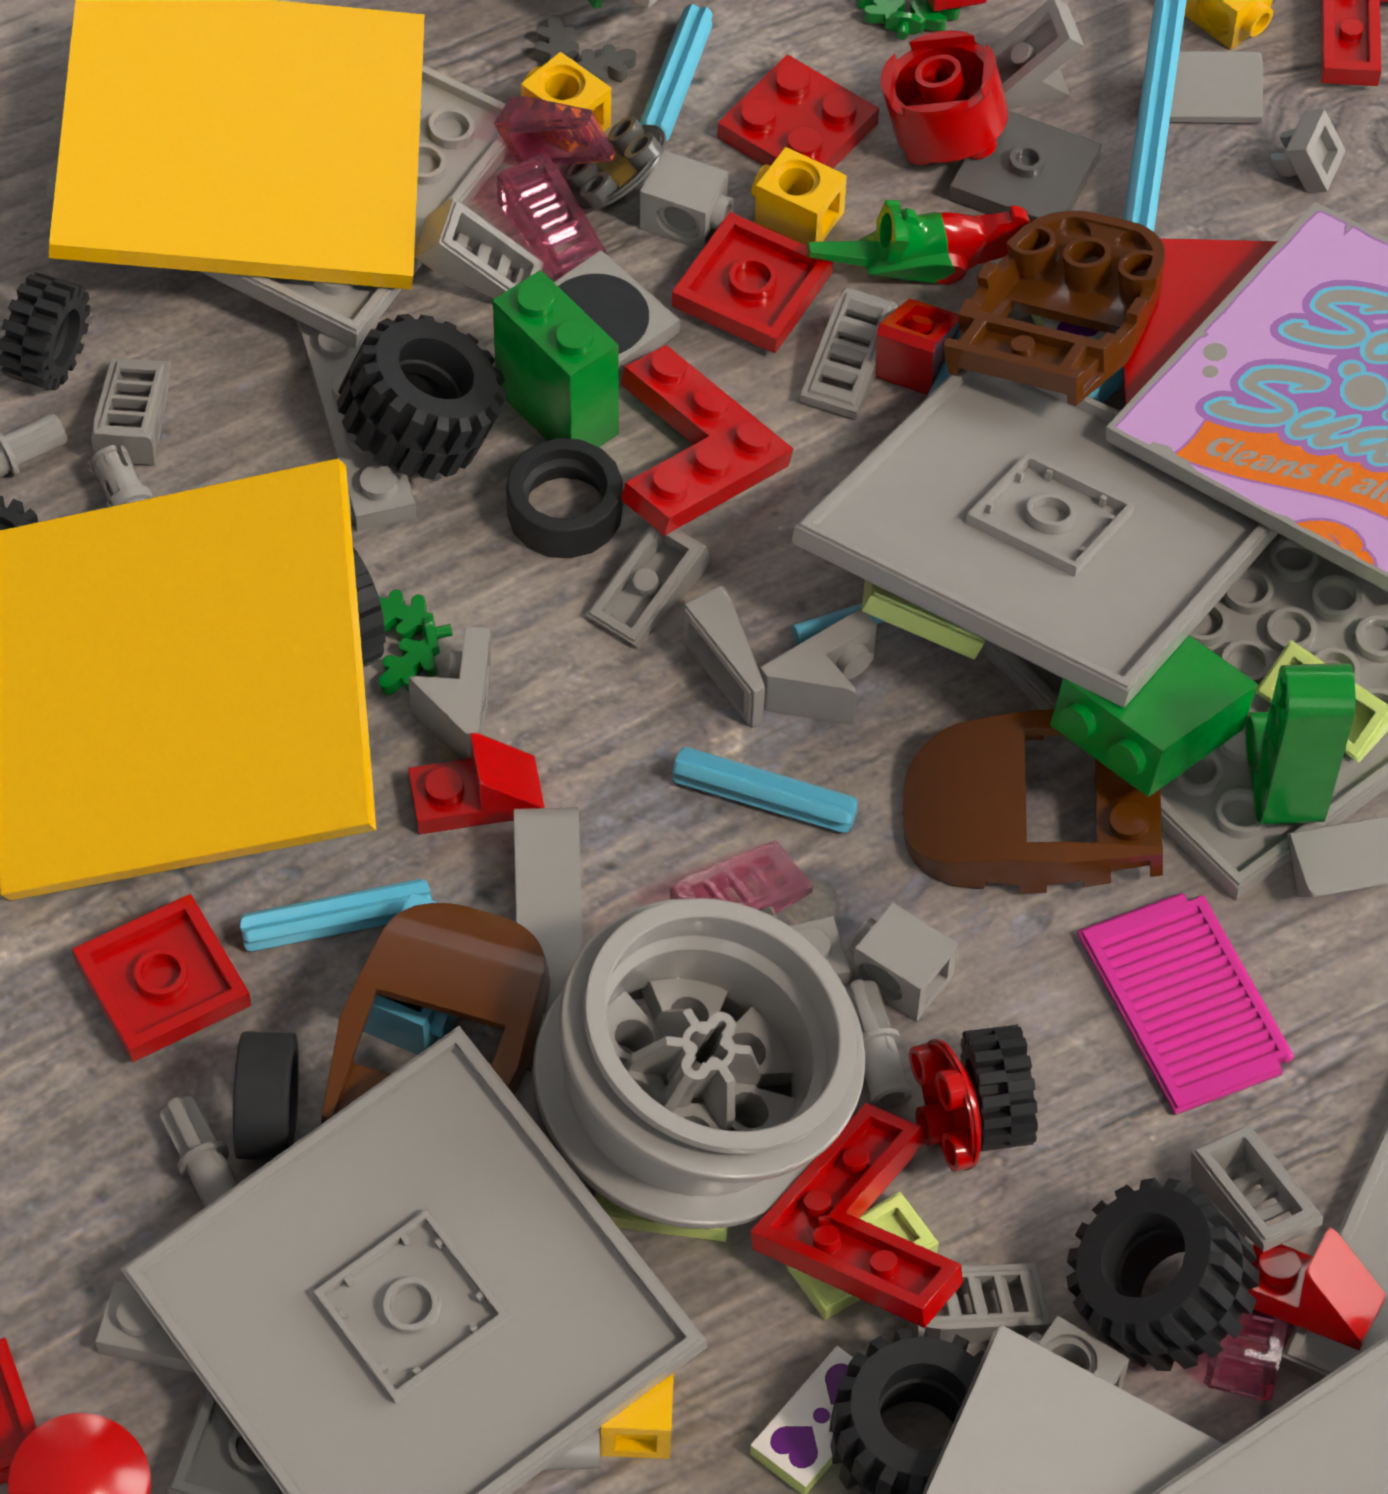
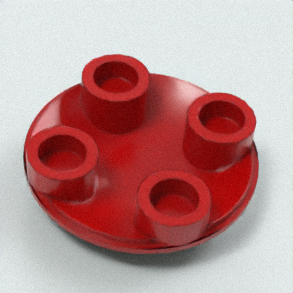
M935 1038L927 1043L913 1046L909 1051L910 1066L914 1078L922 1087L925 1105L917 1107L915 1112L916 1124L922 1126L923 1142L927 1146L939 1143L951 1171L971 1170L977 1165L979 1160L982 1129L978 1101L970 1077L954 1051L942 1039Z
M90 1413L61 1415L35 1428L17 1449L7 1479L8 1494H150L151 1492L149 1464L137 1440L115 1421Z

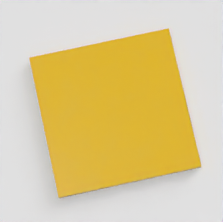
M75 0L49 239V258L412 290L425 14L278 0Z
M339 458L0 530V889L3 897L13 901L377 830L346 465Z

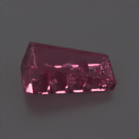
M515 96L508 100L494 122L495 127L520 167L612 162L616 156L615 150L590 109L532 97Z
M546 153L535 156L498 174V204L538 259L544 262V267L554 281H557L600 250L606 254L603 244L566 181ZM549 202L552 204V205H550V206H548V207H546V208H543V209H541V210H539V211H537V212H534V213L532 212V210H534V209H536V208H538V207H540V206H543V205H545V204H547V203H549ZM563 221L566 223V224H564V225H562V226H560V227H558V228H555V229H553V230H551V231H549V232H546V233H545V232L543 231V230L548 229V228H550V227H552V226H554V225H557V224H559V223H561V222H563ZM575 238L580 242L559 253H556L554 249Z
M774 840L686 877L670 887V899L705 898L732 902L725 891L733 888L743 901L739 904L760 911L766 907L773 906L774 912L777 914L813 892V885L780 844ZM773 864L788 883L777 887L763 869ZM752 876L765 893L756 896L744 880Z
M1253 1309V1313H1258V1314L1270 1316V1315H1267V1314H1265V1313H1262V1312H1260V1311H1257V1310ZM1242 1313L1239 1322L1244 1328L1239 1336L1270 1344H1262L1241 1338L1234 1339L1228 1334L1220 1342L1224 1350L1215 1357L1211 1358L1209 1356L1204 1384L1211 1389L1269 1401L1272 1399L1288 1322L1278 1318L1274 1320Z

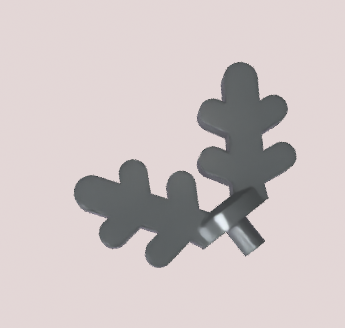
M551 15L548 17L547 27L538 26L536 28L535 58L548 62L559 52H562L573 61L578 58L579 44L575 42L576 28L573 26L564 27L561 16ZM611 44L603 46L602 56L594 57L595 53L592 49H584L581 61L576 63L607 84L608 75L618 81L626 79L627 70L636 65V52L632 49H623L615 52L616 48Z

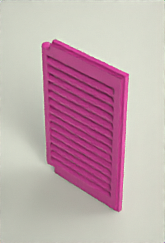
M1179 893L1077 931V936L1174 1115L1281 1076L1283 1071L1280 1064L1288 1063L1294 1059L1293 1052L1205 896L1201 895L1188 901L1185 894Z

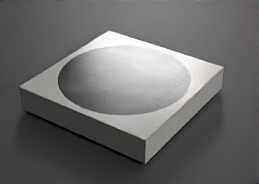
M602 250L554 282L619 345V375L623 373L626 365L653 352L680 333V319Z

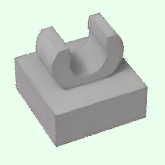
M1325 109L1304 110L1296 129L1286 130L1280 135V139L1286 149L1285 152L1272 153L1270 160L1278 175L1282 177L1298 175L1307 193L1327 192L1346 150Z

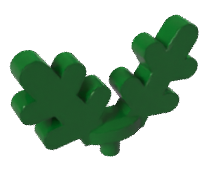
M856 0V7L864 9L865 22L884 24L886 29L897 33V38L905 40L908 35L922 33L924 29L936 32L945 31L947 20H957L960 7L933 11L928 0L925 2L926 5H924L922 0H912L910 3V13L904 12L905 0Z
M394 589L389 593V599L379 596L385 632H389L396 626L398 637L401 640L399 648L403 656L387 655L382 660L385 672L379 678V685L382 692L386 695L394 694L403 685L409 691L408 679L411 676H416L422 668L427 677L436 676L438 668L434 657L440 654L439 639L453 636L451 624L436 627L433 613L427 612V604L423 595L417 594L413 596L410 607L405 605L402 592ZM419 632L423 633L424 639L421 641L411 639Z

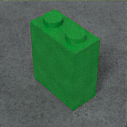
M541 269L493 299L495 368L502 371L505 379L501 387L506 390V401L547 441L557 438L580 439L600 447L619 434V345Z
M1188 635L1125 708L1064 678L1050 726L1149 797L1243 730L1258 683Z

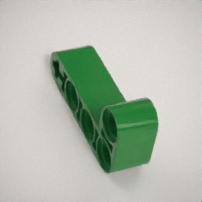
M1350 663L1281 665L1270 710L1248 713L1245 725L1246 754L1254 810L1259 825L1325 822L1355 715L1356 689L1354 673Z

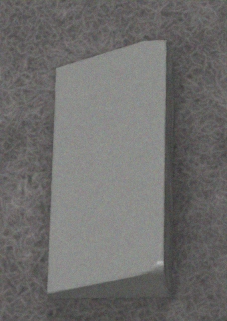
M1179 51L1170 122L1262 123L1263 59L1260 52Z
M1388 816L1287 833L1298 897H1317L1388 884Z

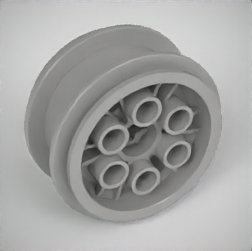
M705 898L670 899L650 903L618 916L601 928L588 941L573 963L562 992L554 1000L542 1022L533 1055V1083L539 1112L553 1143L574 1171L596 1192L628 1212L666 1225L693 1229L727 1228L762 1218L815 1158L822 1154L846 1127L858 1104L865 1074V1048L858 1016L845 987L826 958L800 933L767 913L735 902ZM645 999L653 1021L647 1017L634 1000ZM619 1045L629 1048L634 1053L625 1052ZM694 1060L702 1064L698 1070H693L691 1067ZM660 1074L666 1075L669 1081L666 1087L660 1077ZM782 1085L785 1095L759 1089L756 1086ZM693 1098H702L705 1103H691ZM735 1117L743 1120L750 1128L740 1125L735 1120Z

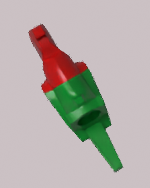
M885 200L876 219V231L859 239L860 241L808 242L806 249L810 258L866 267L868 275L951 285L962 280L966 276V271L974 266L1004 258L1008 254L1006 243L1023 226L1029 224L1030 221L1027 211L1015 205L1010 206V211L996 214L972 216L953 212H930L917 215L915 210L909 208L901 209L899 200Z

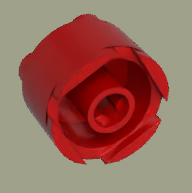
M937 31L919 36L910 41L911 50L898 60L895 53L887 60L881 73V88L897 142L905 151L910 163L926 165L931 162H953L965 158L979 160L988 157L996 150V139L1003 132L1008 121V105L993 50L987 44L986 48L975 42L974 35L964 31Z

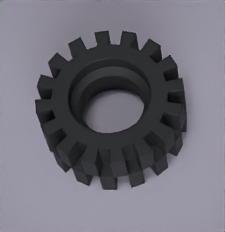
M38 272L26 277V284L21 283L16 290L18 299H12L8 309L11 311L9 320L4 319L2 329L6 330L5 336L0 339V350H4L0 355V365L3 366L1 372L3 375L50 391L59 389V384L64 385L68 380V370L73 371L77 364L75 360L76 354H81L84 344L81 343L82 335L88 332L89 324L85 323V319L90 315V306L86 305L90 297L89 293L85 292V287Z
M1016 1024L963 1031V1038H961L960 1043L962 1050L960 1061L970 1077L978 1101L982 1129L980 1151L1034 1145L1037 1140L1036 1131H1038V1122L1035 1113H1038L1037 1101L1034 1098V1090L1036 1088L1035 1080L1031 1076L1032 1063L1030 1055L1027 1056L1028 1045L1026 1038L1023 1037V1030Z

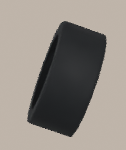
M557 438L535 444L519 455L508 473L506 487L507 516L513 533L527 548L548 557L574 558L593 553L608 543L621 525L623 480L618 466L602 448L584 440ZM559 478L581 480L592 485L601 494V501L597 507L585 515L572 518L550 517L537 511L528 500L529 494L533 489L546 481Z
M245 1031L240 1035L233 1092V1146L237 1159L273 1160L294 1144L299 1082L298 1041L295 1033Z

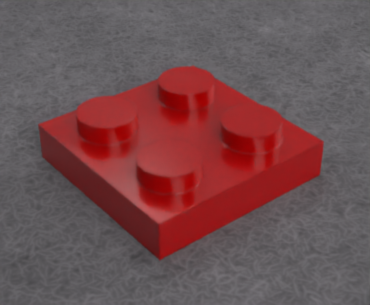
M787 54L718 122L717 138L762 165L768 164L771 166L784 148L787 147L834 169L878 124L879 108Z
M729 212L673 289L672 307L776 354L833 273V261L808 257L806 245Z
M191 893L72 948L74 961L132 1063L251 1006L248 989Z

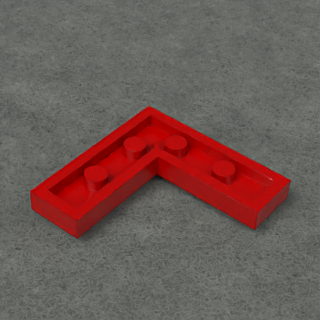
M1320 0L1321 83L1362 86L1379 85L1382 71L1380 1L1388 2V0Z
M667 345L624 367L620 384L693 444V446L626 481L621 500L663 536L789 466L794 448Z
M865 1103L838 1138L822 1154L815 1158L750 1231L753 1250L923 1328H926L963 1284L960 1263L859 1219L924 1146L922 1126L869 1103Z

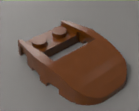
M1061 211L1041 216L1023 226L1006 243L1008 254L998 264L986 262L976 276L978 288L972 299H965L958 313L961 333L957 340L946 338L943 344L948 374L957 376L963 369L1066 394L1067 404L1077 406L1129 361L1148 324L1161 292L1165 260L1164 245L1158 235L1152 230L1132 221L1088 211ZM1011 310L1106 332V334L1100 340L1006 317Z
M1054 709L1024 711L957 723L938 732L921 747L911 762L903 786L905 845L914 863L925 874L948 885L984 889L987 883L991 882L1019 885L1020 894L1047 893V885L1083 881V887L1111 883V871L1150 866V877L1162 876L1161 790L1159 789L1147 797L1095 759L1097 843L1065 841L1027 842L1025 741L1044 740V735L1065 737L1050 726Z
M421 904L408 908L394 916L385 926L374 945L340 1014L321 1124L391 1075L390 1073L354 1063V1056L377 994L504 1030L491 1067L512 1094L515 1095L526 1071L531 1072L533 1067V1055L542 1013L546 1012L550 988L549 966L536 937L525 927L513 920L459 904Z

